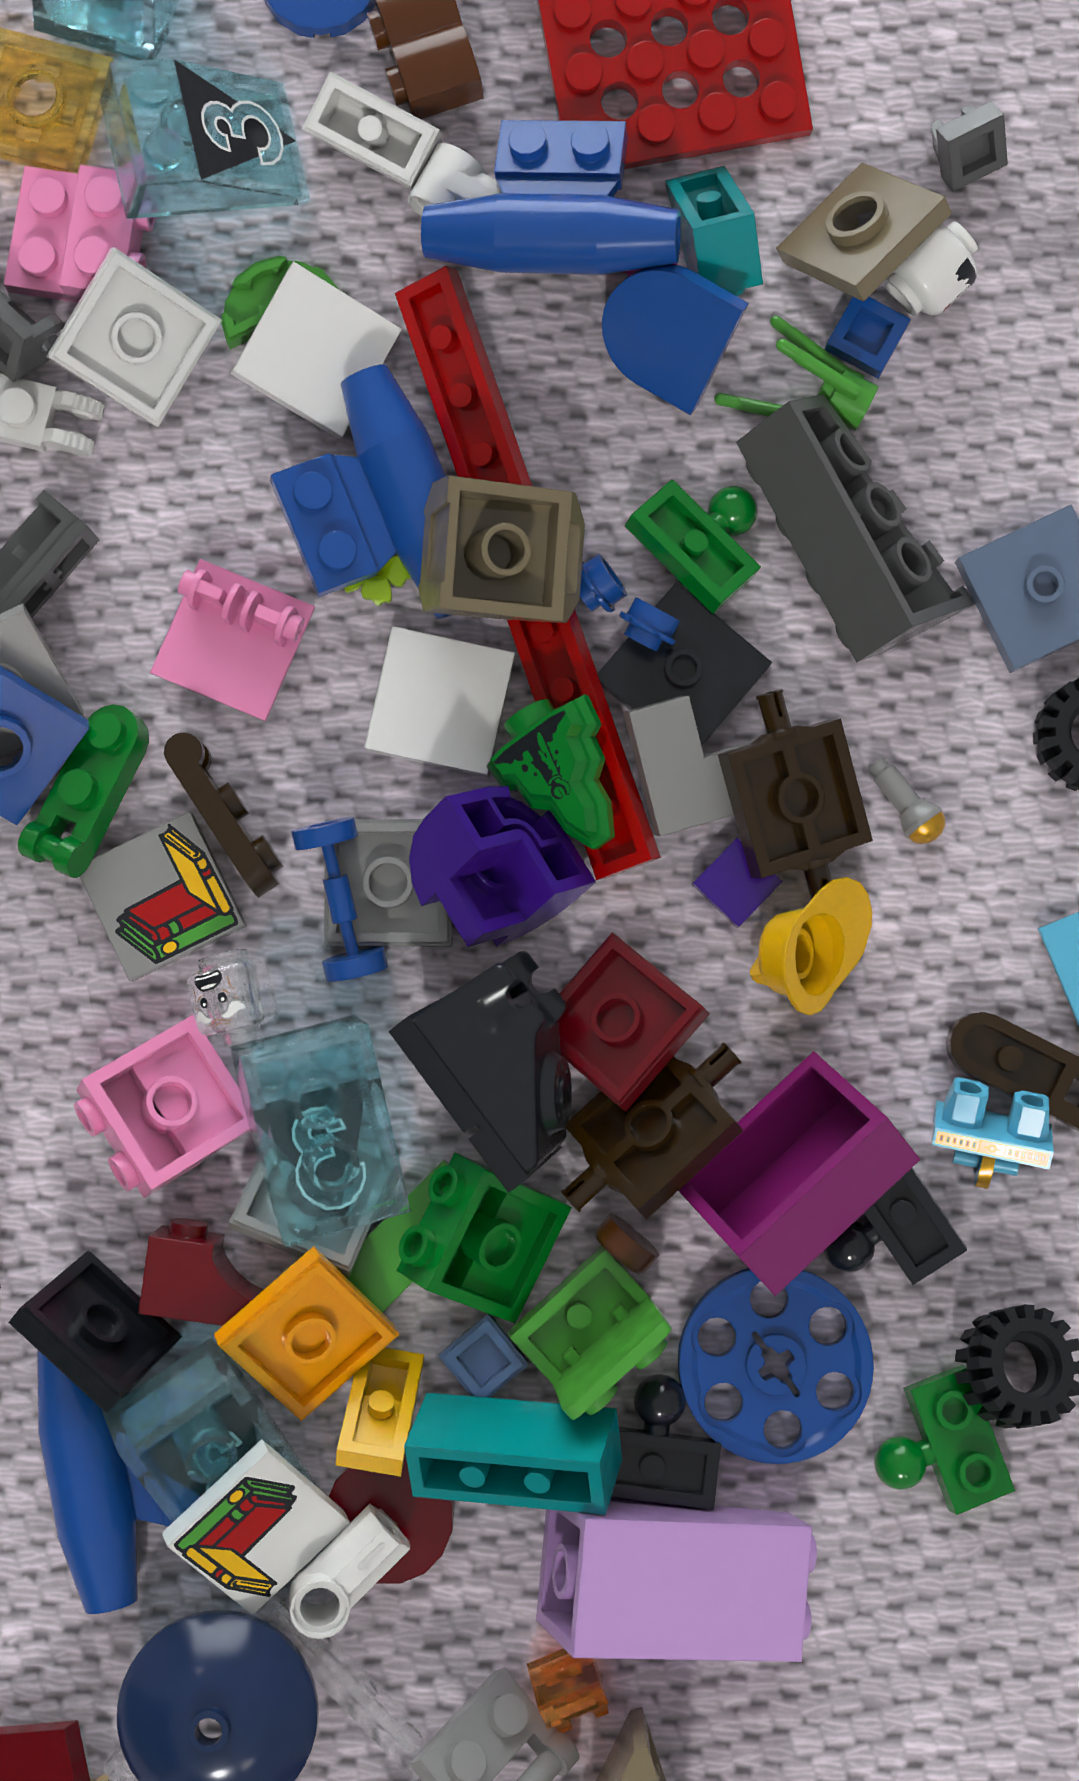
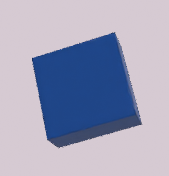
M852 297L827 341L825 350L879 379L911 319L871 297H868L864 302Z

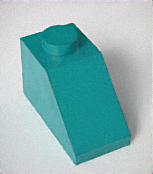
M720 166L665 180L671 208L680 210L681 246L687 268L736 296L742 294L747 288L763 285L755 213L726 167Z

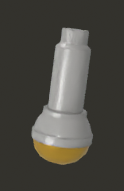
M884 757L869 767L870 772L874 775V782L901 814L899 818L903 834L912 842L918 844H926L936 840L942 834L945 827V816L942 809L934 803L926 801L925 798L920 799L894 765H889Z

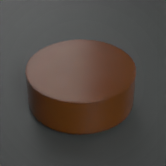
M610 1213L595 1231L598 1242L616 1260L635 1273L644 1274L659 1257L658 1251L645 1237L615 1214Z

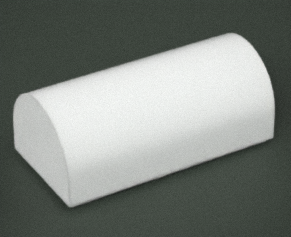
M332 72L329 73L302 127L306 134L411 190L438 143H442V133L438 128Z

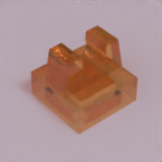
M563 1648L527 1663L537 1707L547 1729L555 1727L558 1732L564 1733L573 1729L571 1719L593 1711L596 1718L609 1714L607 1705L609 1702L595 1658H573Z

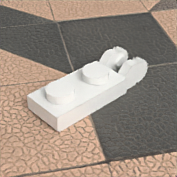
M0 374V442L46 452V448L89 458V456H92L95 445L94 441L78 432L52 428L56 411L74 415L84 420L99 421L102 418L105 406L96 399L65 390L59 391L55 386L21 378L12 382L6 375Z

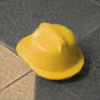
M848 877L833 879L817 892L805 908L784 912L772 917L765 925L760 937L758 957L750 969L752 980L758 984L768 986L776 993L788 996L791 1004L800 1013L813 1015L821 1012L830 1001L836 989L855 968L864 954L872 927L873 911L869 894L862 884Z

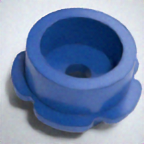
M597 554L586 563L582 561L580 598L592 612L600 606L606 612L615 611L614 604L627 596V592L620 579L601 554Z
M635 597L627 613L620 612V618L629 622L623 633L624 635L656 652L662 641L670 645L675 644L676 640L672 636L680 620Z

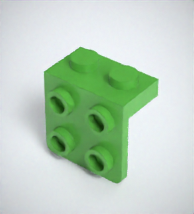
M601 1246L508 1330L509 1338L553 1384L562 1410L571 1420H574L584 1412L588 1415H593L605 1407L618 1390L615 1384L634 1366L640 1370L654 1362L667 1346L665 1338L672 1328L649 1294L620 1262Z

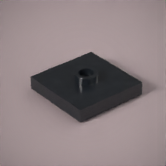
M675 582L655 606L680 620L672 636L676 640L675 644L670 645L662 641L656 652L628 637L597 674L602 687L629 710L679 696H689L701 746H703L768 670L772 661Z
M89 1250L21 1306L8 1322L106 1413L182 1338V1335L163 1317L138 1314L141 1297Z

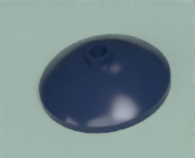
M211 1610L190 1614L170 1623L157 1632L143 1646L131 1663L124 1677L117 1704V1731L120 1746L130 1770L138 1781H295L307 1762L316 1737L319 1715L318 1695L311 1671L300 1651L287 1636L268 1622L246 1613L231 1610ZM207 1718L216 1720L221 1726L222 1735L216 1738L206 1737L199 1728V1722Z

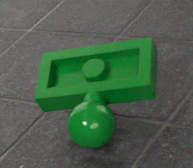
M671 479L634 511L624 526L712 614L753 579L761 568L731 537L747 532L754 525L758 514L757 503L753 495L745 488L739 486H727L718 490L709 502L707 514Z
M964 1365L941 1372L903 1388L922 1440L915 1442L908 1437H891L880 1444L874 1456V1467L879 1479L887 1486L898 1490L909 1489L917 1485L922 1480L926 1467L932 1465L947 1508L955 1515L1015 1491L991 1424L977 1415L983 1405L968 1406L963 1398L964 1394L972 1390L970 1383L959 1385L957 1383L955 1373L967 1371V1366Z

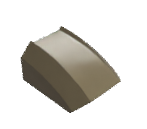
M450 475L434 481L424 508L425 522L421 577L418 586L423 612L507 620L567 623L580 599L585 522L576 493Z

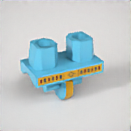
M957 1077L951 1085L945 1102L936 1101L931 1145L953 1149L952 1163L976 1168L974 1176L975 1187L988 1189L993 1172L1017 1176L1019 1164L1050 1169L1054 1151L1052 1124H1049V1098L1046 1095L1023 1090L1014 1092L1009 1115L985 1110L989 1096L988 1086L979 1081Z

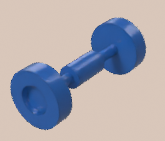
M354 817L334 819L292 830L295 850L322 848L328 878L323 879V885L332 923L340 925L346 953L335 955L322 961L326 981L336 982L359 978L388 968L384 947H370L358 950L352 920L358 917L348 874L341 875L334 847L335 843L358 837Z

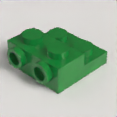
M454 1152L449 1164L438 1168L429 1181L428 1195L431 1201L419 1225L411 1226L401 1237L399 1243L401 1262L396 1271L426 1291L516 1324L572 1207L522 1183L508 1193L488 1166Z

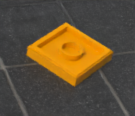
M315 1246L309 1249L214 1333L218 1346L300 1421L305 1419L399 1335L394 1324Z

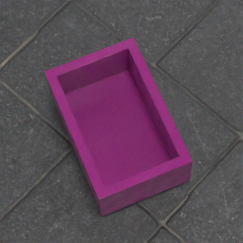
M813 1051L737 1122L743 1129V1132L689 1180L679 1192L773 1295L776 1296L916 1165L920 1158L889 1118Z

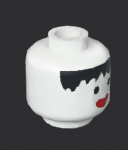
M953 221L947 227L941 224L883 282L884 286L897 303L912 316L918 315L921 311L928 315H939L975 282L978 270L972 255L978 250V246L972 236L959 223Z

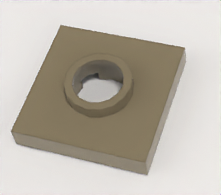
M861 163L776 249L786 265L864 302L952 214V211L945 196ZM873 211L874 216L862 227L857 228L860 224L856 216L864 212Z

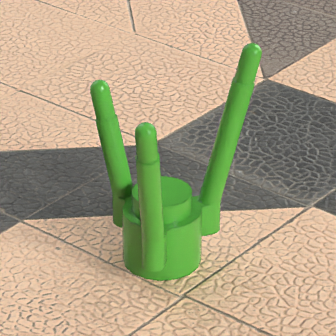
M772 316L770 319L771 326L786 337V339H779L776 342L777 350L824 381L817 395L823 394L845 425L856 431L879 386L864 379L865 375L844 365L780 316ZM718 393L714 397L717 405L768 417L783 406L724 393Z

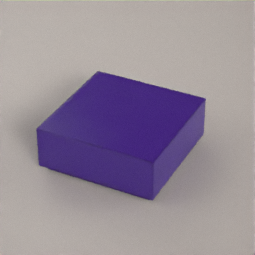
M736 838L693 882L692 886L738 928L783 881L776 874L765 878H751L742 843Z

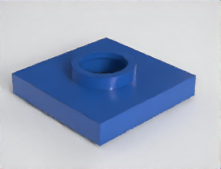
M0 665V727L15 732L23 744V750L13 757V763L0 766V816L18 825L89 730V721Z

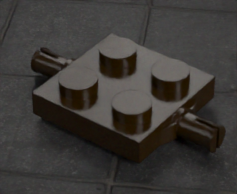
M783 689L756 696L766 733L760 735L750 745L718 754L751 878H765L788 869L803 870L810 898L812 899L821 888L832 880L828 863L834 861L845 850L871 842L873 839L841 718L829 719L810 726H791Z
M724 1042L696 1069L691 1064L678 1060L673 1056L626 1112L602 1091L599 1092L566 1125V1129L582 1146L584 1157L589 1167L560 1192L580 1212L581 1208L607 1185L610 1189L623 1194L648 1219L743 1132L739 1124L721 1106L717 1092L713 1089L738 1064L742 1063L741 1060Z

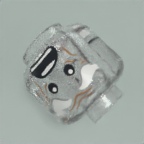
M247 949L226 951L198 960L199 970L190 975L187 981V991L199 1033L208 1037L222 1036L224 1047L244 1044L262 1038L260 1026L272 1021L278 1012V1005L266 962L259 958L249 957Z

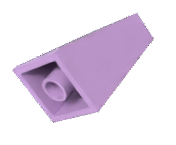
M611 1497L606 1515L546 1509L536 1621L573 1658L802 1662L803 1640L807 1639L810 1634L812 1620L810 1606L807 1602L808 1576L814 1570L817 1560V1547L815 1538L812 1535V1526L788 1512L715 1505L714 1510L617 1497Z

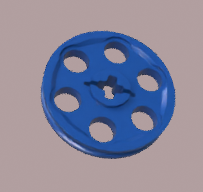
M749 1268L725 1277L712 1286L699 1299L689 1314L681 1333L678 1348L680 1385L682 1386L686 1402L699 1425L715 1442H720L721 1446L728 1451L760 1463L788 1464L800 1462L815 1457L833 1447L845 1437L860 1418L868 1401L873 1382L874 1362L871 1341L862 1318L847 1297L826 1280L805 1270L798 1274L784 1288L786 1303L779 1313L770 1317L757 1314L752 1309L750 1295L754 1286L761 1281ZM823 1307L838 1309L844 1318V1331L838 1340L832 1343L816 1341L809 1331L811 1316ZM711 1318L725 1319L734 1329L733 1344L727 1351L721 1354L707 1353L700 1347L698 1342L700 1327ZM753 1332H757L768 1348L771 1347L778 1354L787 1349L790 1351L792 1357L786 1361L785 1366L789 1371L787 1376L798 1390L797 1394H793L783 1379L779 1380L773 1373L767 1374L764 1377L760 1375L758 1370L765 1365V1360L761 1355L762 1349L752 1337ZM838 1372L846 1375L850 1380L851 1396L846 1404L839 1408L824 1407L817 1399V1383L824 1375ZM719 1383H728L735 1386L741 1395L739 1410L728 1419L714 1418L705 1409L704 1399L707 1392L712 1386ZM780 1410L795 1414L800 1424L796 1440L783 1447L769 1443L764 1435V1424L767 1418L772 1413Z

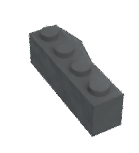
M823 394L788 401L736 441L746 460V468L750 477L762 489L776 515V523L779 530L791 542L806 570L805 573L809 585L820 595L835 623L839 640L850 650L856 663L884 653L976 604L964 586L953 591L936 567L945 560L929 540L920 546L901 520V514L907 508L894 490L889 491L882 484L873 482L866 473L871 466L872 460Z

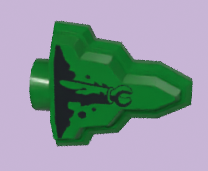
M586 694L557 709L553 708L548 699L533 702L513 714L504 723V729L511 740L495 753L486 767L500 786H508L509 791L517 790L532 809L551 810L564 832L592 850L598 849L615 837L612 802L599 780L605 762V757L596 739V735L602 725L589 696Z

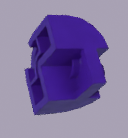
M488 786L445 796L423 819L413 835L409 864L412 885L420 905L424 906L440 901L467 947L490 940L498 947L516 940L557 916L596 883L569 836L564 832L552 813L547 810L542 816L538 815L523 802L511 798L508 786Z

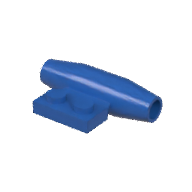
M501 120L494 168L496 184L500 193L425 205L421 218V245L425 258L499 273L603 275L678 263L681 244V214L679 209L614 197L618 190H622L628 140L626 121Z
M385 364L374 365L348 376L340 384L357 457L327 453L270 475L271 485L318 598L377 576L395 554H397L418 588L421 577L425 522L424 508L432 483L446 477L427 429L391 371ZM433 613L436 619H442L452 616L448 614Z
M37 1351L38 1434L57 1537L85 1613L101 1614L127 1607L138 1600L136 1519L164 1525L165 1527L170 1526L202 1496L136 1455L209 1406L205 1380L142 1393L117 1414L114 1407L106 1413L41 1352ZM215 1432L204 1435L197 1442L193 1451V1463L196 1470L203 1477L212 1480L210 1487L223 1476L221 1467H213L206 1460L208 1449L217 1444Z

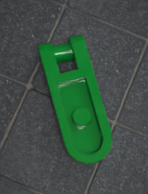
M114 704L104 706L92 713L88 718L89 730L66 759L36 820L27 824L20 834L18 851L22 856L39 863L49 860L53 863L56 871L71 878H78L85 873L146 754L149 744V731L144 721L124 706ZM68 822L74 824L75 827L71 835L62 839L61 836Z

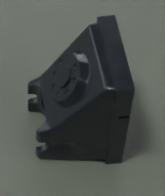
M520 951L504 962L495 964L447 996L407 1016L388 1031L463 1133L475 1125L478 1127L479 1131L471 1136L469 1141L508 1193L527 1180L562 1148L560 1145L566 1138V1125L569 1121L572 1103L571 1073L567 1060L561 1056L559 1033L560 1018L565 1012L566 1002L555 988L544 993L534 988L532 976L539 966L526 951Z

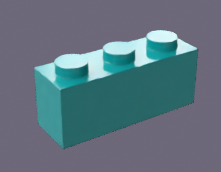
M426 1393L404 1445L413 1497L606 1515L622 1462L617 1408L603 1407L593 1415H588L584 1412L578 1418L571 1420L562 1410L559 1403Z

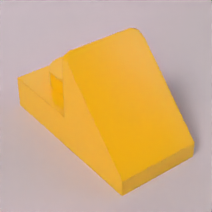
M384 1348L354 1374L337 1446L335 1466L401 1477L405 1459L404 1445L413 1426L425 1354Z

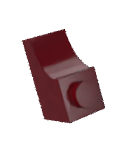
M173 1218L170 1219L169 1226L162 1225L149 1235L138 1314L223 1326L264 1289L244 1278L231 1264L223 1248L225 1234L208 1232L209 1224L204 1221Z

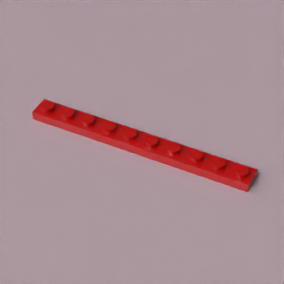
M444 266L397 291L395 296L457 476L532 486L458 270ZM574 609L567 623L507 620L535 702L548 699L553 708L557 709L586 694L589 696L602 725L596 735V739L605 757V762L599 780L612 802L615 837L598 849L592 850L584 845L596 880L607 879L661 858L576 610Z

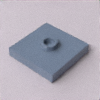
M1072 504L958 557L955 561L1009 673L1015 672L1079 641V518Z

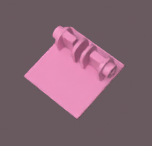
M200 559L194 572L186 570L181 577L178 593L184 596L150 673L266 722L315 610V606Z

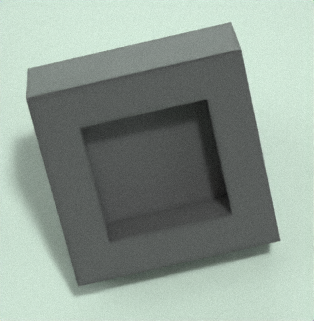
M992 101L979 108L971 105L961 108L960 117L946 124L940 120L931 124L933 148L940 164L941 177L952 191L960 189L1008 165L1004 114Z

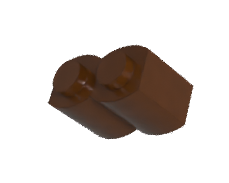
M375 0L377 9L367 12L366 15L377 50L389 47L395 66L386 68L385 72L396 106L408 103L411 114L419 119H424L484 99L481 76L455 0Z

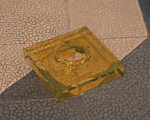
M0 27V159L24 166L78 174L80 165H87L115 75L117 67L113 57ZM31 79H35L36 82L51 83L56 89L55 101L51 108L45 113L36 116L25 115L14 107L15 100L21 91L19 86Z

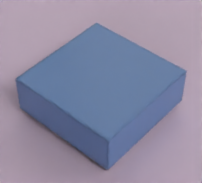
M488 1313L438 1355L469 1395L475 1397L490 1398L529 1365V1361Z

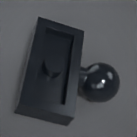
M912 1167L864 1212L867 1217L865 1221L861 1223L855 1221L824 1250V1254L828 1262L836 1269L844 1272H856L870 1263L875 1252V1245L883 1241L912 1285L966 1252L967 1246Z
M655 1374L649 1376L636 1389L634 1406L637 1414L644 1421V1429L619 1427L622 1462L611 1497L714 1510L721 1442H715L712 1438L669 1433L670 1425L674 1424L682 1416L686 1399L682 1386L668 1375Z

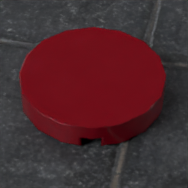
M406 1454L401 1477L346 1468L335 1480L329 1494V1498L344 1510L350 1523L371 1504L377 1509L381 1508L397 1524L401 1532L409 1540L410 1550L376 1584H401L425 1574L443 1555L453 1531V1500L413 1497Z

